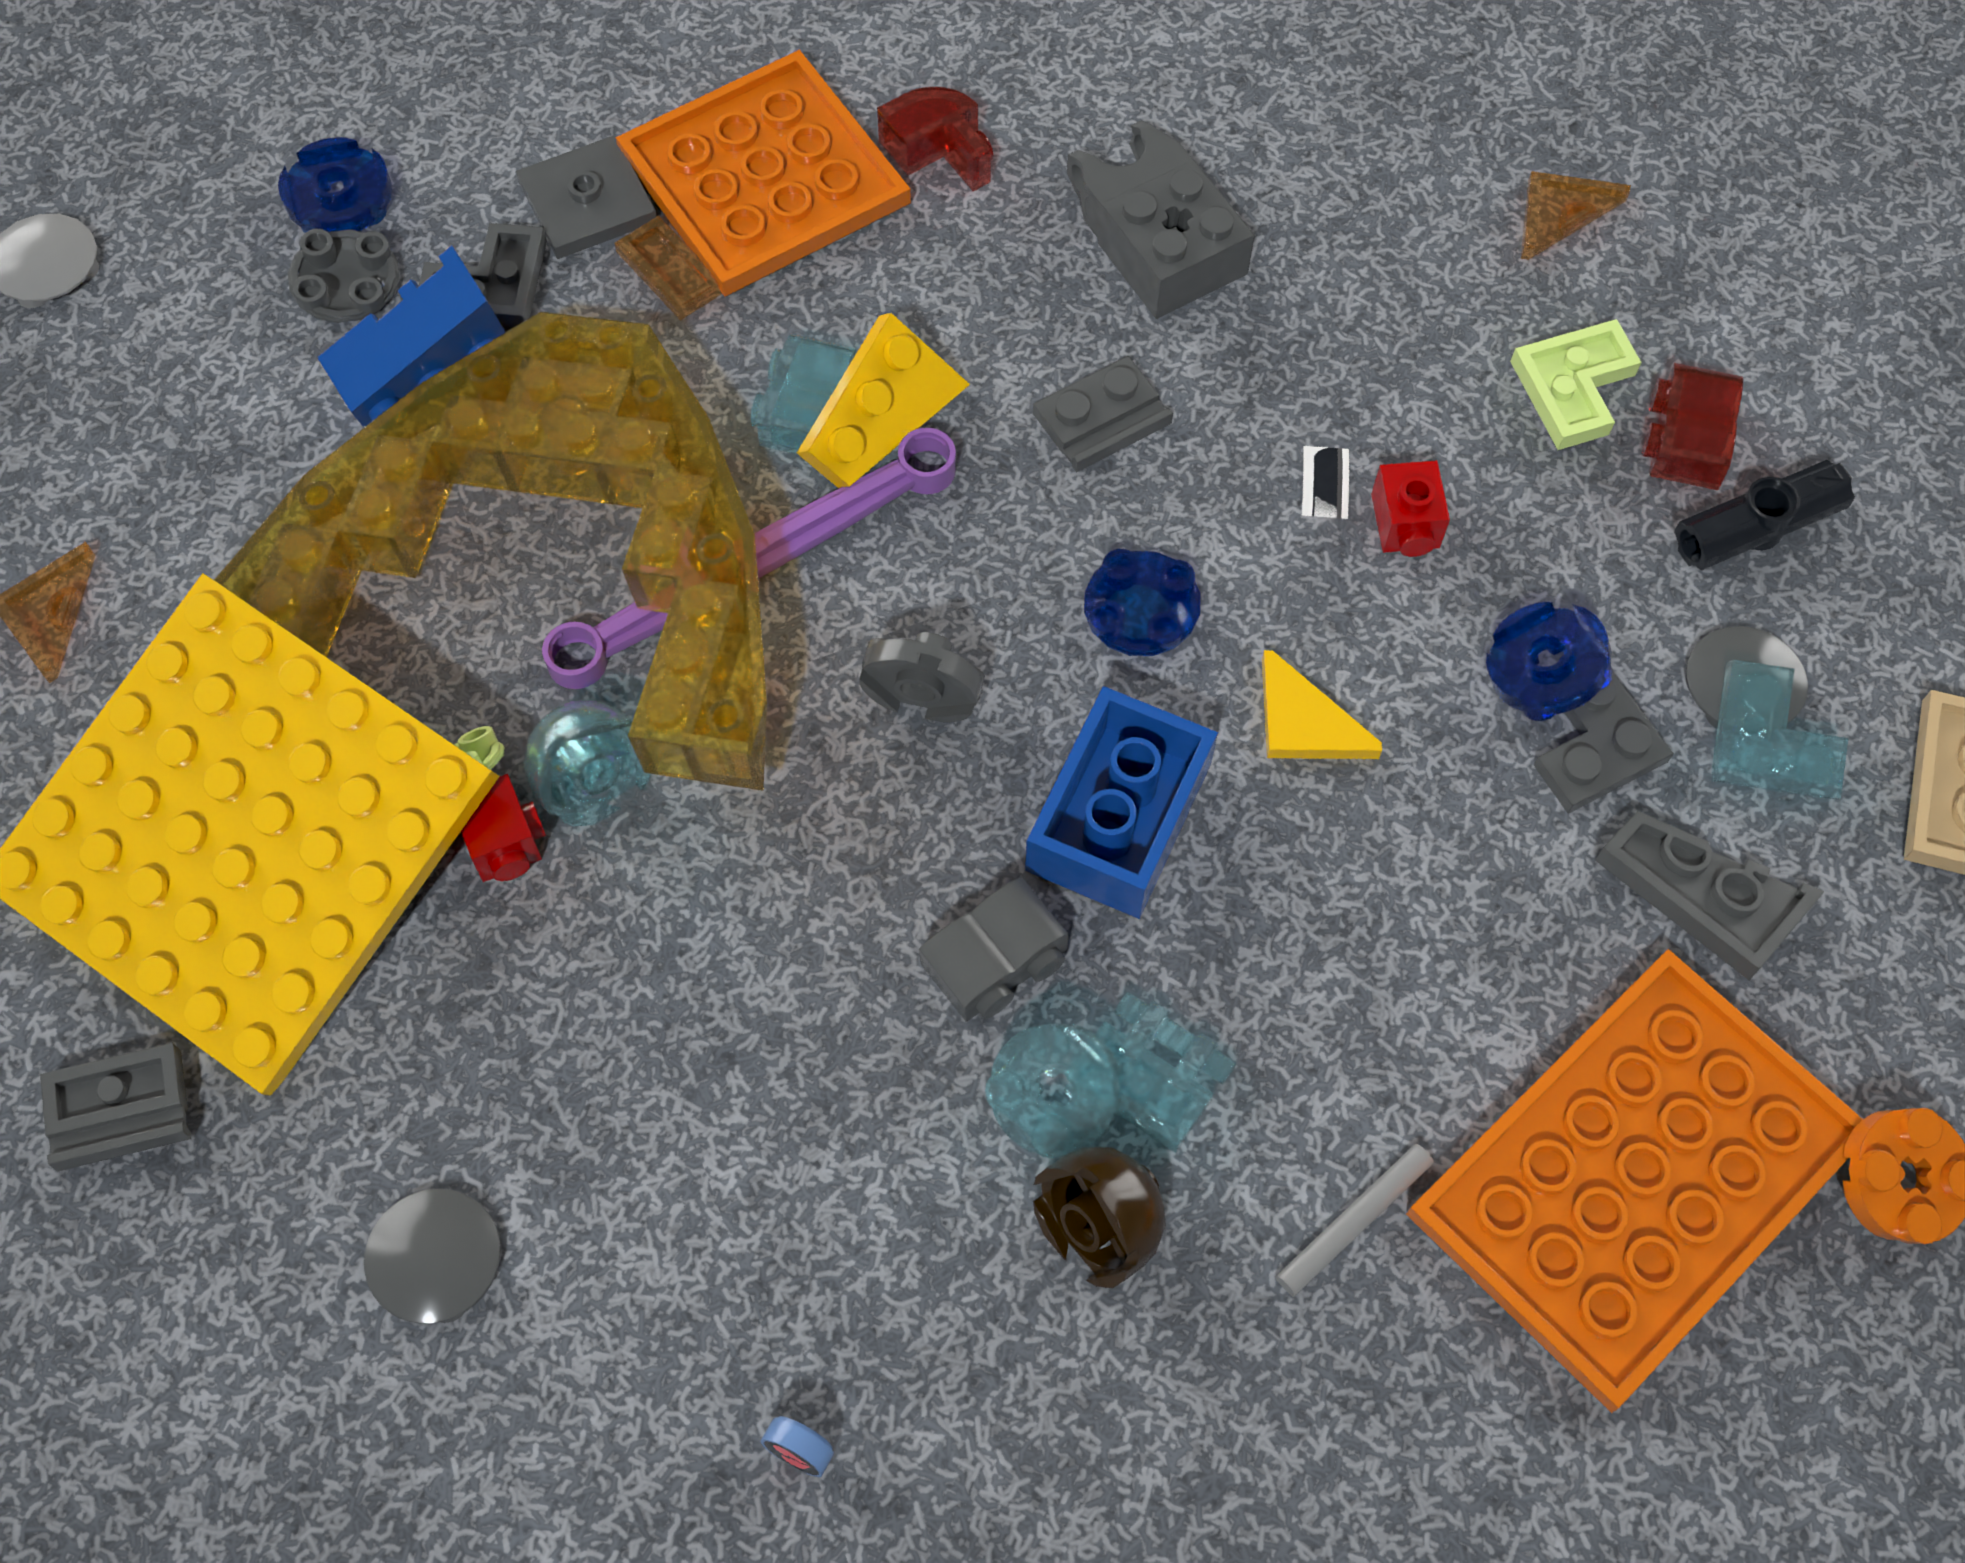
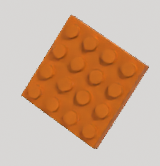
M800 49L616 137L618 147L631 163L642 185L724 297L911 203L910 187Z

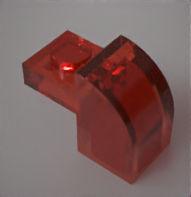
M923 87L904 93L877 107L879 142L908 176L944 157L972 191L991 182L993 149L986 135L978 130V104L969 96L945 87Z

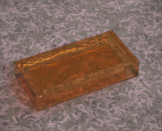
M659 215L614 243L616 252L680 321L722 294L720 286L712 273Z

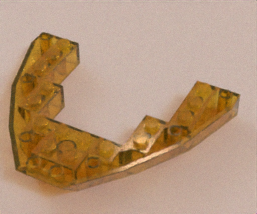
M548 312L537 313L423 381L304 474L214 579L220 585L327 657L361 571L411 578L417 577L453 484L642 508L622 566V572L638 609L668 613L628 733V738L644 773L764 790L767 693L755 534L708 415L649 324Z

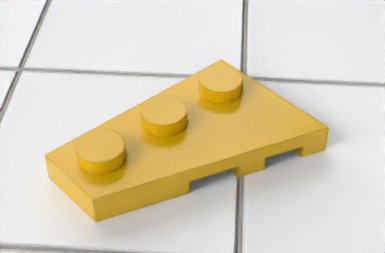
M892 313L880 315L798 449L797 454L837 488L850 487L894 450L908 433L920 428L970 384Z

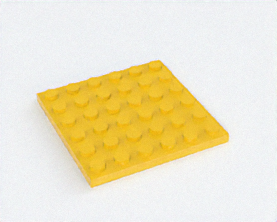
M202 573L1 846L0 899L259 1093L271 1096L288 1076L500 776L218 582Z

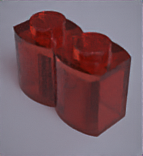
M1674 363L1668 379H1657L1649 411L1659 413L1658 424L1650 423L1642 450L1643 457L1652 458L1649 476L1719 490L1730 468L1737 431L1736 421L1743 391V376Z

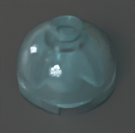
M595 700L571 701L554 708L533 729L528 737L524 754V769L533 795L550 815L558 816L564 824L574 827L595 825L621 809L606 803L635 785L642 791L649 781L654 762L651 742L631 718L619 708ZM610 788L606 797L590 798V796L601 794Z

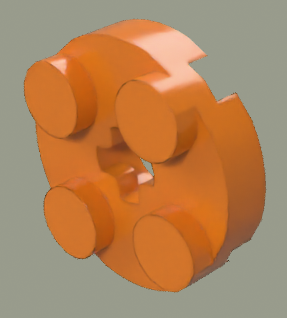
M1928 1108L1877 1111L1867 1116L1853 1129L1845 1144L1843 1158H1851L1849 1165L1850 1180H1843V1188L1850 1209L1867 1230L1887 1240H1898L1907 1244H1929L1947 1237L1958 1228L1965 1218V1143L1958 1132L1946 1120ZM1903 1161L1907 1164H1913L1917 1178L1914 1188L1903 1189L1900 1183L1906 1175L1901 1167Z

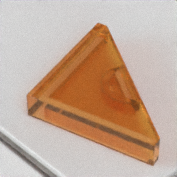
M1531 171L1527 187L1521 259L1529 260L1626 202L1631 185Z
M86 542L0 594V617L49 683L58 678L96 556Z

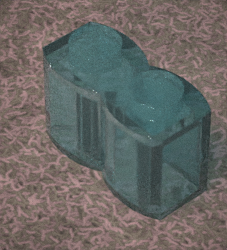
M791 333L783 349L776 348L773 351L768 369L770 384L766 393H757L751 410V425L758 429L760 446L797 454L798 449L856 355V348Z

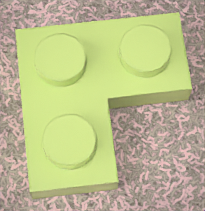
M1617 319L1515 348L1510 361L1557 450L1610 435L1615 421L1596 387L1636 376L1642 363Z

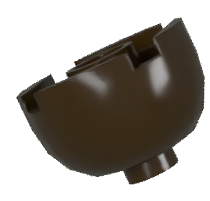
M1112 1147L1080 1148L1063 1156L1035 1177L1034 1185L1041 1184L1042 1195L1033 1201V1206L1043 1235L1065 1261L1068 1245L1070 1244L1095 1273L1085 1281L1096 1287L1114 1288L1143 1268L1156 1254L1166 1227L1163 1199L1154 1174L1132 1157ZM1110 1240L1111 1244L1109 1246L1099 1249Z

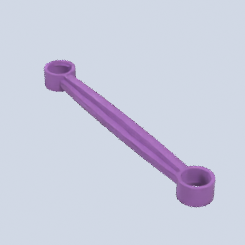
M919 428L913 430L901 440L898 447L897 460L859 478L850 487H841L759 530L670 580L594 627L582 622H567L555 627L546 636L542 646L543 658L551 678L560 686L569 689L588 687L597 682L604 674L608 657L686 619L842 532L908 490L920 494H934L946 489L952 483L956 472V450L953 441L946 433L938 429ZM932 451L942 455L947 462L938 470L922 472L912 468L907 461L916 453ZM583 642L595 649L594 658L582 668L567 670L554 664V658L558 651L570 643Z

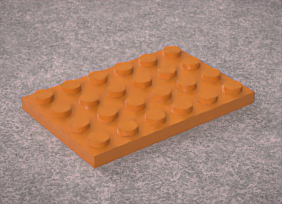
M1667 949L1410 1207L1406 1215L1598 1401L1613 1413L1621 1407L1847 1161L1848 1158H1843L1845 1144L1853 1129L1863 1118L1673 952Z

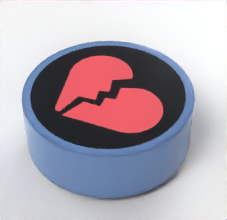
M783 1416L773 1418L761 1439V1444L771 1454L814 1477H822L834 1455L833 1447L825 1438L809 1427Z

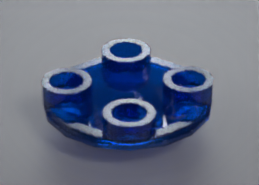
M1116 549L1110 551L1104 557L1102 566L1094 572L1085 589L1084 614L1092 633L1108 648L1128 656H1155L1175 649L1191 635L1200 617L1201 593L1195 582L1194 569L1189 563L1173 559L1155 551Z

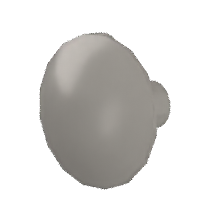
M59 213L37 214L12 224L0 233V292L7 297L16 299L23 307L36 308L43 305L46 301L68 294L83 282L94 278L99 271V263L96 259L98 247L91 230L78 219Z

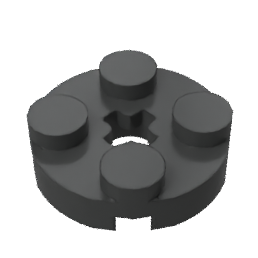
M922 632L916 636L915 640L871 639L868 642L862 661L859 682L862 690L872 700L889 710L898 713L900 702L927 708L925 719L950 723L967 719L973 713L974 706L980 698L985 675L963 657L951 652L952 643L947 638L936 633Z

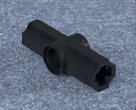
M1824 460L1782 479L1777 477L1759 478L1751 484L1746 494L1680 521L1674 531L1678 541V552L1688 566L1693 565L1700 570H1704L1748 550L1763 551L1771 549L1779 543L1782 536L1849 508L1855 499L1851 486L1852 477L1841 462L1834 464L1829 460Z

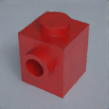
M1438 461L1380 465L1371 496L1383 553L1400 551L1404 556L1417 557L1425 555L1433 549L1440 548L1450 522Z
M508 773L502 775L497 779L461 830L471 860L483 882L493 878L497 881L513 880L525 874L529 870L530 864L542 860L535 840L546 836L534 803L531 801L521 805Z

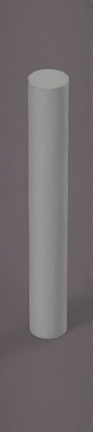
M1414 1144L1275 1276L1276 1281L1292 1297H1295L1433 1165L1434 1161L1430 1154L1420 1145Z

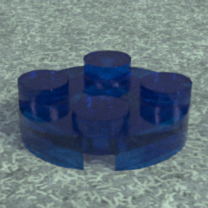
M342 137L318 140L296 153L299 161L291 167L289 172L286 166H284L278 181L279 194L290 219L299 225L304 233L312 229H323L327 232L349 229L361 231L368 226L381 222L386 216V207L391 200L392 182L386 164L378 152L371 148L372 153L361 149L356 140ZM341 181L344 187L342 190L328 192L331 190V183Z
M1553 602L1534 603L1515 611L1505 618L1492 635L1494 644L1490 649V653H1487L1486 666L1493 688L1506 704L1523 711L1524 715L1531 720L1546 721L1556 714L1565 713L1582 706L1600 690L1608 686L1612 679V651L1607 631L1598 617L1584 607L1572 604L1573 610L1554 608ZM1545 650H1548L1552 655L1564 653L1559 662L1554 665H1538L1540 663L1538 654Z

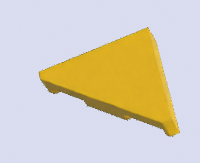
M1264 650L1262 656L1267 758H1380L1382 752L1381 741L1274 651Z

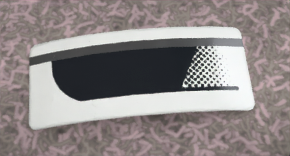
M1304 446L1302 516L1348 519L1349 449Z

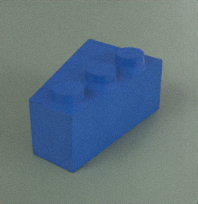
M452 245L438 256L444 266L420 286L411 279L397 290L403 300L381 319L378 320L376 315L370 313L317 357L347 407L366 431L375 426L381 428L397 422L409 407L424 398H434L444 394L453 386L454 380L475 368L483 369L494 364L501 358L503 351L513 346L487 299Z

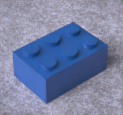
M1103 686L1026 841L1025 871L1140 919L1211 766L1218 732Z

